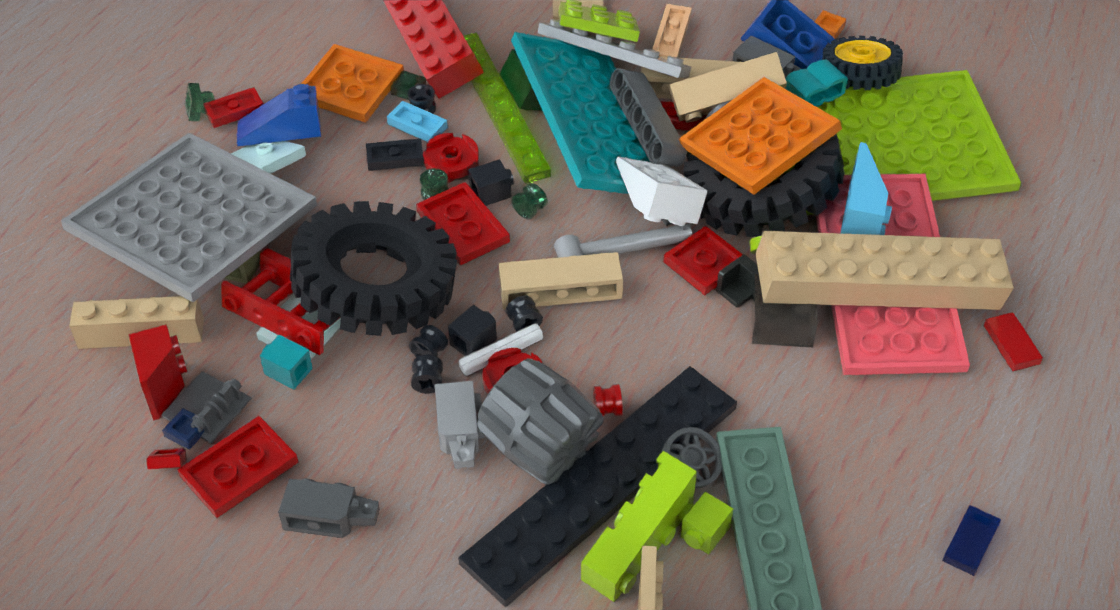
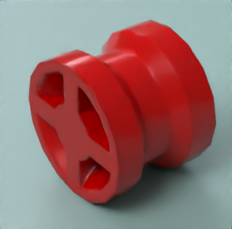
M613 384L610 388L604 389L601 386H594V405L600 410L603 417L611 413L615 416H622L623 404L620 385Z

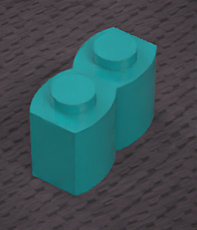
M820 60L811 63L807 69H800L788 74L785 78L787 82L785 89L812 105L819 107L824 102H831L845 93L848 78L828 60Z

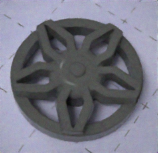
M689 427L676 431L668 438L662 451L667 452L697 471L695 489L706 487L721 472L720 447L710 434L701 429ZM685 435L682 445L673 443L677 437ZM690 435H691L693 444H689V443H688V442H689ZM698 437L706 441L711 448H702ZM670 450H677L679 455L674 454ZM706 454H714V456L707 459ZM715 461V469L710 476L706 465ZM699 469L702 471L704 479L698 474Z

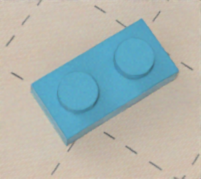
M402 101L387 116L388 125L421 138L426 142L442 134L448 128L446 119L405 101Z

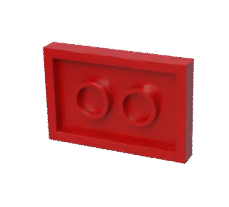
M466 182L416 204L417 213L421 218L426 216L436 222L435 230L443 228L449 235V244L454 243L457 252L456 260L460 266L510 242L508 231Z
M257 416L177 470L181 479L211 513L218 518L299 463L297 454L260 416Z

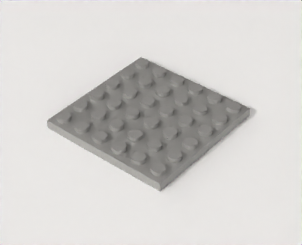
M188 133L69 214L61 222L65 231L187 300L194 302L315 208L317 201L315 196Z

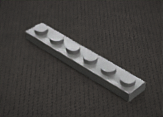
M550 19V23L539 24L537 32L539 34L676 78H687L690 75L691 66L684 65V60L681 58L668 56L665 59L659 57L660 52L648 48L640 51L635 49V44L626 41H620L619 44L611 42V36L598 33L596 36L588 34V31L559 25V20Z

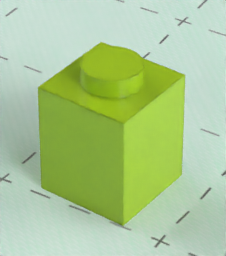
M704 492L683 518L681 538L690 547L700 549L709 555L731 527L734 508Z

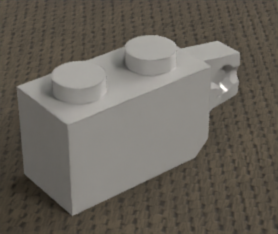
M473 381L435 384L440 450L446 454H451L455 469L474 467L475 452H479L478 439L485 438L477 426L479 419H476V412H479L482 406L481 394L474 393Z

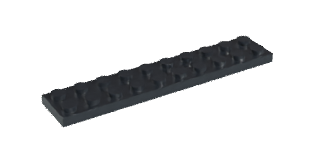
M689 366L592 446L582 458L575 460L573 466L569 470L563 471L556 482L550 485L546 484L458 557L459 565L506 608L620 510L626 501L629 502L636 496L640 489L639 483L646 473L653 476L657 471L658 463L656 460L662 453L664 444L673 433L689 427L698 428L709 433L736 410L737 401ZM685 435L677 437L673 443L682 445ZM691 435L688 442L689 444H693ZM670 450L674 454L679 455L677 450Z

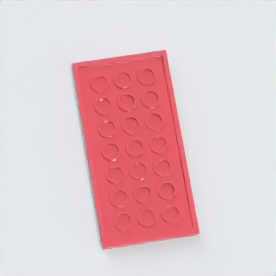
M880 174L888 191L887 206H892L889 223L882 224L886 225L885 235L940 237L926 174ZM844 175L843 184H838L839 193L833 201L826 200L827 208L816 216L819 233H841L851 175ZM831 305L843 375L968 372L970 363L957 308Z

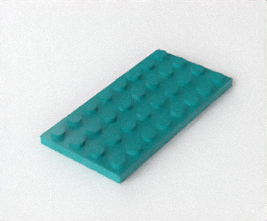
M515 32L511 42L577 188L629 194L616 164L617 157L651 161L611 90V76L616 70L611 57L561 40Z

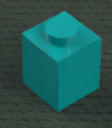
M278 335L271 343L267 344L260 354L264 375L293 390L313 369L309 349L281 335Z

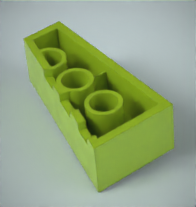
M662 451L656 460L658 469L654 475L650 476L646 473L640 481V489L635 496L634 502L631 504L626 501L619 510L614 522L615 528L612 529L607 526L581 562V580L613 602L616 601L622 592L627 594L634 586L637 578L636 575L640 572L642 546H657V550L662 544L667 546L673 539L677 526L694 506L697 471L665 451Z

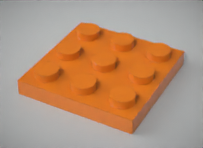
M333 44L301 84L316 86L319 108L366 123L404 74V67L402 64Z

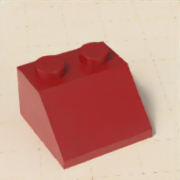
M167 324L128 334L139 381L153 421L162 417L163 412L185 387L182 374L187 373L183 354L177 356V354L182 353L177 335L170 336Z

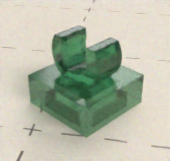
M188 83L184 104L189 121H200L201 112L206 114L203 104L215 100L213 92H201L199 83Z

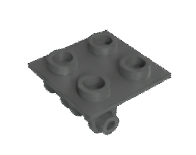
M202 371L161 416L171 421L182 408L194 413L191 427H197L199 432L204 429L201 438L212 444L252 398L239 390L242 385L238 380L232 378L230 381L222 382Z

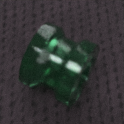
M428 169L420 175L419 180L422 187L421 196L423 200L449 189L447 186V174L441 169Z
M534 183L527 184L522 189V193H517L511 199L515 211L525 219H532L536 215L537 209H543L548 203L545 192Z

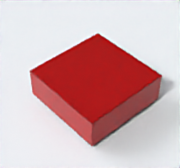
M186 449L154 450L146 458L147 469L181 467L187 461Z

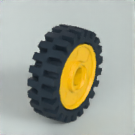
M859 35V38L849 36L848 39L842 37L839 38V41L833 40L831 44L828 43L823 49L822 60H828L848 78L846 89L853 87V90H859L860 88L871 90V87L881 89L882 86L888 87L900 79L903 51L898 44L894 45L892 41L886 42L884 38L877 40L875 36H870L869 38H865L862 35Z

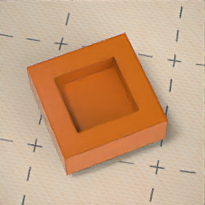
M823 10L814 22L836 39L845 28L846 18Z

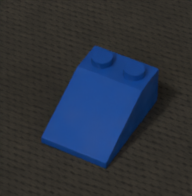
M770 0L740 38L744 42L750 36H753L795 56L794 65L801 69H807L811 63L822 60L824 47L828 43L831 44V41L836 40L789 0Z
M308 84L296 85L238 120L237 146L321 137L316 86H309Z

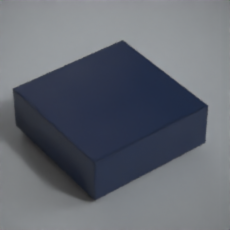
M182 408L162 431L164 437L190 450L201 438L204 429L199 432L197 427L192 428V417L195 414Z

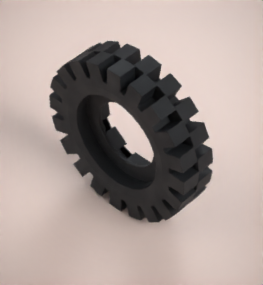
M837 133L796 163L795 169L779 178L780 183L771 187L768 184L755 195L741 188L737 183L690 152L686 154L688 161L684 162L683 170L686 178L707 190L700 218H705L707 225L717 230L722 226L724 233L735 236L739 234L744 226L746 237L761 236L764 225H769L770 231L786 232L783 221L787 219L795 228L809 222L806 211L815 216L823 212L827 208L826 200L833 201L839 193L838 184H843L844 163Z
M369 201L354 202L353 212L344 203L331 206L330 214L324 210L313 214L311 222L304 221L298 228V235H294L291 247V289L295 298L301 297V306L306 311L312 313L318 310V320L331 325L341 317L340 330L355 333L359 324L365 323L366 335L381 336L383 324H387L392 335L407 333L408 323L415 329H419L428 324L429 316L436 319L444 312V306L449 304L452 297L457 265V252L454 243L449 244L450 237L443 228L435 230L436 222L426 216L415 221L416 211L406 207H402L397 215L392 214L393 204L384 202L378 203L377 211H371ZM356 249V253H376V249L387 251V255L401 262L405 261L407 270L399 280L393 283L373 285L361 283L350 278L343 271L340 261L347 256V251Z

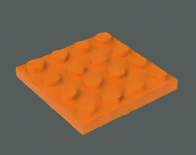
M763 77L680 137L679 141L688 152L755 195L842 130L840 120Z

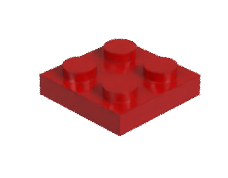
M704 226L666 252L663 262L705 296L717 287L719 271L743 254L710 228Z

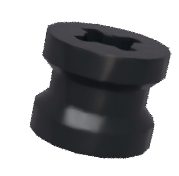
M427 84L412 86L408 90L410 104L434 114L436 111L434 89Z
M530 296L517 297L506 307V314L513 321V327L516 332L534 323L540 326L543 321V316L538 309H535L536 304Z
M425 325L420 331V336L413 338L409 343V348L415 357L421 355L438 357V352L444 351L448 346V339L437 327Z
M432 355L416 357L412 362V372L414 374L411 377V387L420 393H434L435 384H442L443 362L441 359Z

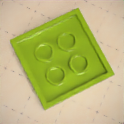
M577 0L560 1L558 10L559 25L638 42L640 31L636 18L631 17L632 13L623 10H617V13L608 12L606 7L595 4L589 8L581 6L582 2Z

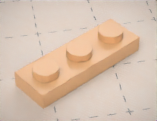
M671 4L666 5L652 50L660 52V57H679L691 18L692 8Z

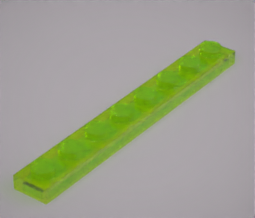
M478 34L464 35L465 40L485 72L471 80L523 182L527 184L551 177L550 166Z

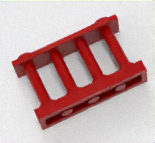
M267 248L260 253V273L240 288L227 281L221 283L223 308L277 335H281L309 349V351L318 355L324 353V331L331 325L320 320L313 324L303 319L302 317L308 311L301 306V303L290 312L277 306L293 293L291 289L292 282L290 281V258ZM268 281L280 286L278 290L265 300L253 294Z

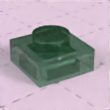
M402 71L390 86L391 95L409 100L408 90L417 84H427L426 78Z

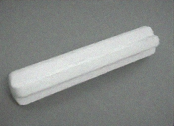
M534 323L459 360V367L463 374L468 376L485 368L488 364V359L494 353L507 348H519L522 350L542 340L543 332L538 324Z

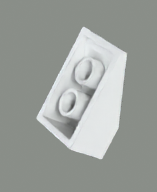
M617 157L616 164L632 203L636 209L644 214L645 219L653 222H661V219H667L670 223L679 226H685L686 222L698 224L707 194L706 189L667 165Z

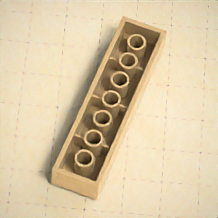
M764 231L755 253L764 303L1001 310L1014 289L1000 239Z

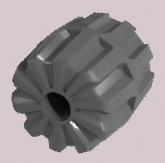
M526 359L507 371L490 390L479 410L477 426L480 432L512 463L540 482L550 485L560 478L563 471L569 470L575 460L582 458L587 453V446L596 441L599 436V432L596 430L603 424L604 417L600 410L569 380L540 361Z

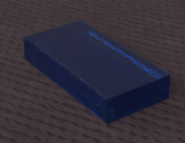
M969 505L942 561L975 576L999 527L1001 519Z

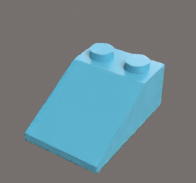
M860 142L850 179L840 234L885 235L886 225L882 224L889 223L892 206H887L888 191L867 144Z

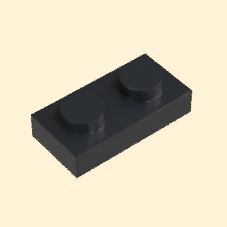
M421 138L366 143L368 171L424 166Z

